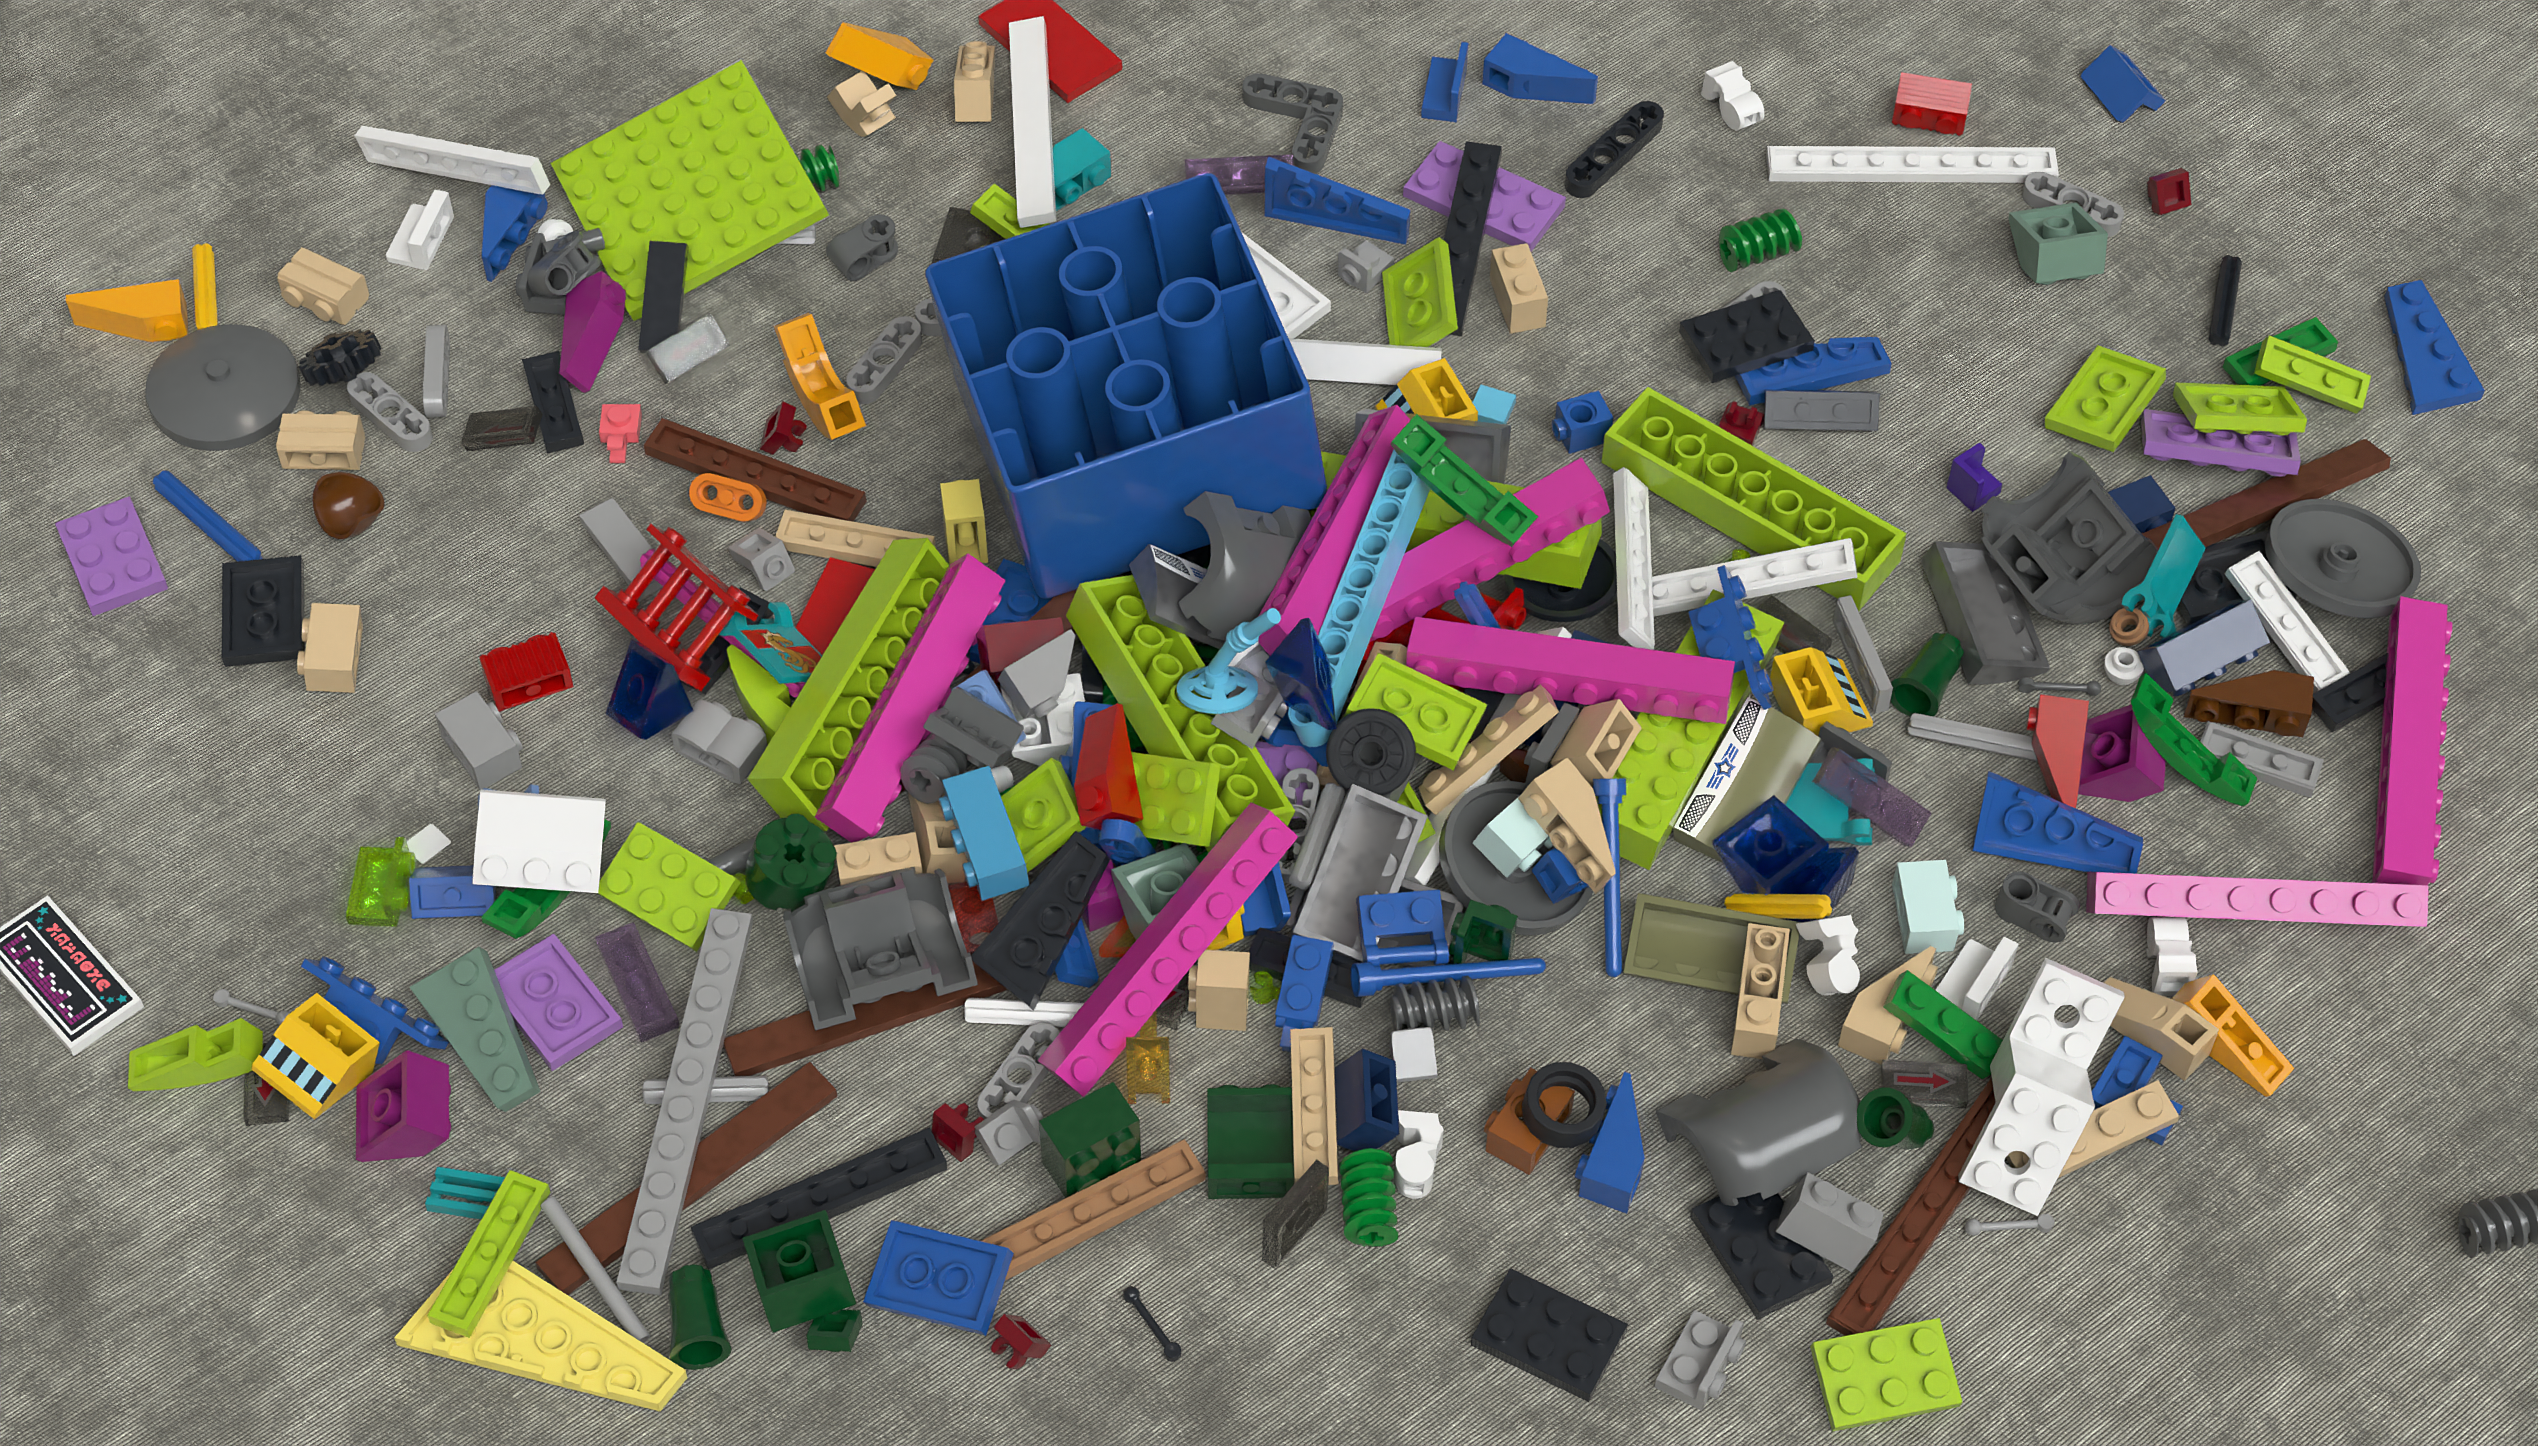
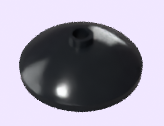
M1599 539L1581 589L1505 574L1507 592L1510 595L1516 587L1522 589L1524 594L1523 607L1526 609V613L1542 620L1574 622L1590 618L1606 609L1617 597L1616 552L1606 542Z

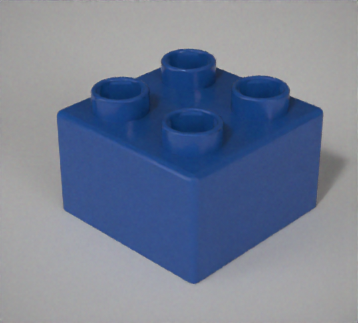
M1204 173L933 263L926 268V280L958 390L1034 591L1040 598L1050 599L1078 589L1080 583L1110 579L1131 571L1129 564L1148 544L1175 556L1209 545L1210 538L1205 527L1197 519L1186 515L1183 509L1205 491L1232 496L1237 508L1270 514L1283 505L1309 511L1319 507L1327 492V485L1310 386L1219 180L1215 175Z

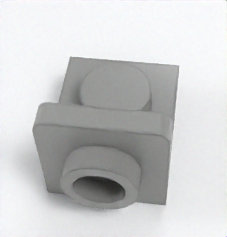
M1366 240L1353 252L1343 248L1338 253V276L1347 284L1355 286L1365 293L1369 292L1383 278L1382 272L1394 265V257Z
M757 528L728 547L733 560L753 571L760 588L765 591L795 572L783 541L761 528Z
M1011 1100L976 1125L975 1134L992 1163L1001 1165L1031 1142L1040 1143L1039 1120L1044 1117L1033 1104L1029 1105Z

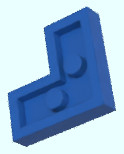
M2124 1036L2092 1090L2095 1104L2094 1110L2148 1085L2163 1055ZM2170 1099L2178 1115H2180L2183 1106ZM2174 1124L2146 1138L2162 1146Z

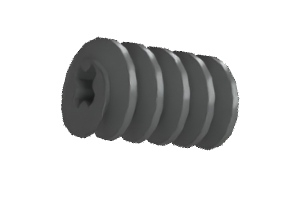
M933 733L927 736L926 740L913 751L901 767V780L905 789L912 797L926 804L935 803L939 800L938 798L942 797L944 794L942 780L963 774L966 768L972 764L967 759L968 754L955 746L954 748H949L939 744L932 738Z
M1462 976L1459 988L1452 977L1445 978L1442 990L1435 979L1429 980L1426 992L1419 981L1412 982L1409 994L1402 983L1396 984L1393 996L1390 997L1393 1031L1401 1030L1402 1024H1406L1408 1029L1418 1028V1023L1423 1022L1424 1026L1431 1027L1433 1032L1435 1020L1440 1021L1444 1031H1449L1452 1018H1456L1460 1028L1465 1029L1468 1016L1473 1017L1477 1027L1480 1024L1478 996L1469 976Z
M2538 1189L2529 1190L2526 1194L2523 1192L2514 1193L2510 1197L2503 1195L2496 1197L2494 1200L2489 1198L2483 1199L2478 1204L2475 1202L2464 1203L2459 1211L2458 1230L2466 1255L2470 1258L2477 1257L2479 1246L2486 1255L2492 1254L2495 1250V1242L2501 1251L2510 1250L2511 1238L2518 1248L2526 1247L2528 1237L2534 1245H2537Z

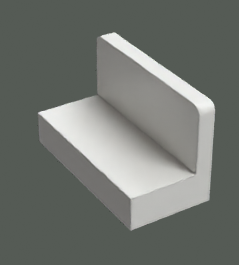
M434 190L426 206L418 204L410 206L386 253L388 262L428 270L454 218L448 192Z
M2003 937L1995 951L1972 939L1968 940L1936 991L1977 1021L2011 969L2019 944Z

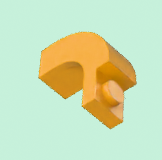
M806 313L774 326L785 356L783 363L803 407L817 429L825 437L833 440L865 427L866 423L854 390L846 388L833 370L812 314Z

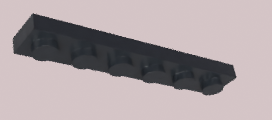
M1468 141L1465 143L1444 241L1448 243L1458 326V329L1449 335L1462 336L1501 161L1502 146Z
M929 1127L691 1226L692 1236L709 1270L747 1254L743 1237L826 1210L828 1218L831 1219L947 1170V1161Z

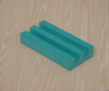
M437 1167L435 1182L432 1181L430 1187L431 1195L427 1197L425 1202L426 1209L430 1212L482 1220L489 1206L441 1199V1196L466 1198L468 1201L480 1203L483 1201L492 1202L497 1193L496 1191L500 1188L505 1177Z

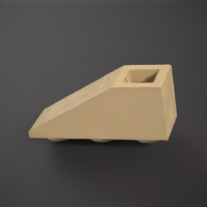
M971 41L966 43V46L959 47L954 77L955 122L992 121L995 46H987V43L982 41Z
M1567 757L1535 778L1518 799L1524 805L1528 815L1535 819L1550 837L1554 847L1561 851L1576 869L1579 878L1587 883L1596 894L1616 874L1594 790Z
M908 792L922 873L935 874V870L941 869L945 873L947 883L964 882L965 874L962 864L968 861L965 853L957 854L950 833L951 830L956 829L953 819L945 821L939 800L935 803L926 804L918 801Z
M1748 923L1731 1055L1763 1059V1055L1775 1050L1790 929Z
M1928 947L1858 993L1843 1024L1838 1047L1885 1066L1891 1052L1899 1054L1908 1031L1902 1029L1905 1023L1886 1010L1883 1005L1898 976L1906 970L1931 987L1938 971V966L1932 964L1936 948Z
M2111 977L2104 982L2123 991L2125 996L2110 1026L2123 1036H2127L2162 1054L2163 1057L2160 1063L2185 1081L2210 1055L2219 1029L2186 1004Z

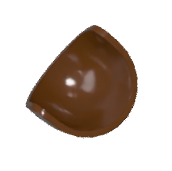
M335 472L322 476L317 481L313 491V509L316 519L324 532L335 539H349L365 532L375 522L385 505L382 493L374 484L363 477L346 472Z

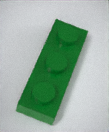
M2317 317L2272 336L2323 357L2335 352L2338 345V340ZM2262 341L2225 358L2223 368L2238 385L2261 386L2272 381L2254 374Z
M1906 970L1901 973L1883 1007L1980 1079L1991 1075L1990 1064L2003 1040L1910 971Z

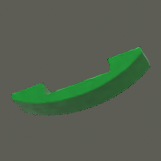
M1416 414L1391 441L1390 445L1409 468L1448 505L1489 535L1512 547L1536 521L1538 516L1509 491L1503 495L1448 449L1444 445L1447 439Z
M2147 673L2141 675L2131 698V705L2139 726L2152 746L2175 770L2203 790L2230 803L2240 806L2248 804L2257 777L2232 753L2229 752L2218 759L2169 713L2174 699Z
M604 819L603 842L611 829V822ZM517 887L511 892L505 889L481 917L482 922L518 939L541 924L571 891Z

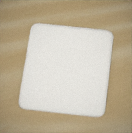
M429 824L405 842L403 846L423 864L448 846L451 841L437 827Z

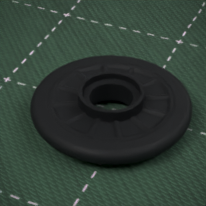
M1361 709L1345 716L1332 730L1326 746L1328 768L1340 786L1348 791L1351 785L1355 784L1381 796L1393 792L1407 780L1416 759L1415 741L1407 725L1396 715L1381 709ZM1367 742H1376L1382 747V757L1376 763H1365L1359 757L1360 748Z

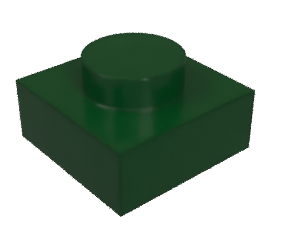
M842 1309L813 1319L806 1335L808 1349L851 1352L863 1325L861 1311Z

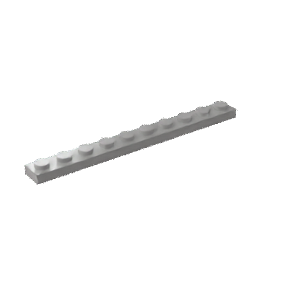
M711 908L616 1281L619 1290L660 1296L662 1294L753 926L751 913Z

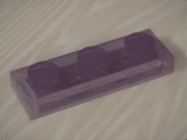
M1293 154L1185 159V177L1189 179L1204 173H1211L1218 178L1224 194L1265 193V166L1268 157L1293 166L1294 158Z
M1840 748L1831 749L1812 781L1863 818L1870 819L1873 825L1907 847L1913 846L1932 814Z
M634 922L596 936L595 940L599 952L640 1042L642 1043L680 1028L678 1017Z

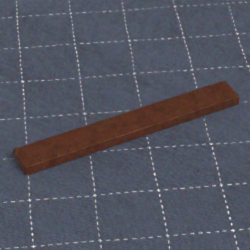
M2365 438L2300 466L2298 475L2276 476L2189 513L2184 518L2203 545L2207 547L2275 518L2283 508L2292 503L2307 499H2319L2389 469L2391 457ZM2172 521L2142 533V535L2151 539L2159 549Z
M973 963L978 983L976 986L937 996L933 983H929L916 991H900L889 994L873 1003L861 1002L854 1004L855 1020L816 1031L808 1010L724 1039L723 1047L734 1076H751L964 1005L968 998H985L1007 989Z
M811 1062L699 1142L682 1211L837 1097L836 1089ZM641 1186L579 1230L604 1268L624 1254ZM565 1242L558 1245L536 1262L537 1269L547 1281L566 1295H569L590 1279Z
M1992 1077L1828 1316L1826 1325L1845 1336L1874 1331L1971 1188L1959 1182L1958 1175L1996 1103Z

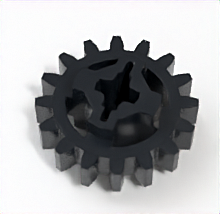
M358 329L355 332L349 331L342 334H336L335 332L324 337L320 344L313 347L310 352H307L305 354L306 358L299 361L300 366L298 367L306 383L309 382L310 386L317 383L319 386H323L326 383L330 385L339 381L346 383L357 378L356 375L369 367V364L374 363V358L381 355L380 350L382 348L374 332L371 333L369 329L364 332Z

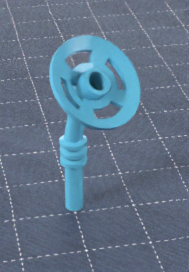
M1275 608L1268 609L1251 622H1242L1227 633L1225 643L1212 659L1209 666L1194 669L1186 673L1178 681L1177 696L1181 703L1192 710L1208 714L1231 713L1249 706L1258 695L1256 679L1247 671L1228 665L1237 653L1243 652L1254 645L1261 634L1280 622L1281 615L1279 611ZM1237 686L1245 688V690L1237 696L1231 698L1226 697L1230 692L1235 690ZM1192 690H1195L1198 694H1200V695H1202V696H1205V697H1209V698H1211V699H1206V698L1199 697V696L1193 694L1191 691H1192Z

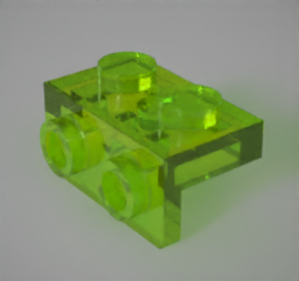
M396 837L394 848L360 846L345 915L349 925L398 926L400 911H406L408 907L407 877L413 874L416 864L415 853L409 851L405 837Z

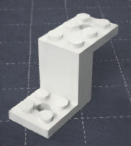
M2045 958L1990 1064L1996 1103L1958 1175L1959 1182L2036 1216L2039 1215L2095 1108L2087 1068L2125 998L2123 991ZM2062 1005H2072L2079 1011L2077 1017L2068 1023L2058 1021L2054 1017V1013ZM2013 1151H2022L2029 1157L2027 1164L2021 1168L2009 1167L2004 1160Z

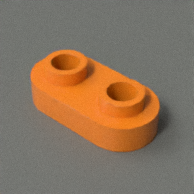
M704 473L692 481L689 489L690 500L697 509L730 519L746 522L754 521L760 518L766 509V496L759 486L730 477ZM711 486H715L717 489V496L713 500L708 497V489ZM747 495L753 499V505L750 509H746L743 505V500Z

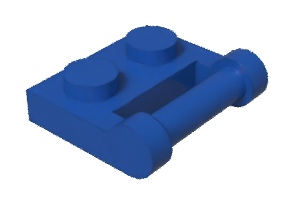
M1440 890L1362 895L1356 898L1363 963L1371 962L1373 966L1433 961L1434 964H1448L1449 948L1445 937ZM1430 934L1431 944L1390 948H1378L1376 945V938Z

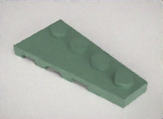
M478 946L410 986L415 996L498 1109L507 1112L541 1092L488 952Z

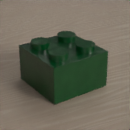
M1114 1082L1039 1120L1042 1163L1065 1198L1141 1161L1140 1120Z
M826 1210L742 1238L772 1333L856 1305Z

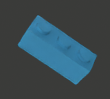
M990 766L942 780L945 796L938 798L945 821L953 819L956 829L951 830L950 833L957 854L965 853L968 862L963 863L962 867L969 888L977 886L983 901L1029 886L1026 863Z

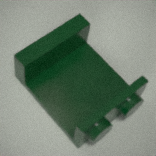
M1267 1084L1260 1088H1239L1235 1085L1207 1088L1208 1199L1294 1198L1292 1087Z

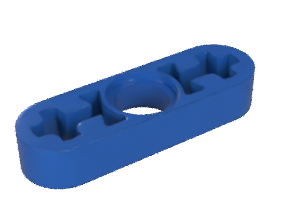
M1118 819L1102 821L1098 843L1116 867L1157 853L1137 825Z

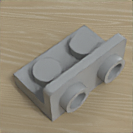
M1251 674L1258 683L1256 699L1249 706L1241 710L1216 714L1211 724L1253 749L1261 736L1266 739L1270 738L1281 720L1279 717L1283 718L1289 709L1293 699L1289 692L1296 682L1291 677H1288L1279 691L1262 678ZM1237 686L1227 698L1239 695L1245 688Z
M1694 1310L1655 1382V1388L1702 1411L1709 1397L1717 1400L1728 1377L1723 1374V1371L1728 1362L1733 1364L1738 1362L1747 1341L1741 1338L1744 1323L1735 1319L1730 1328Z

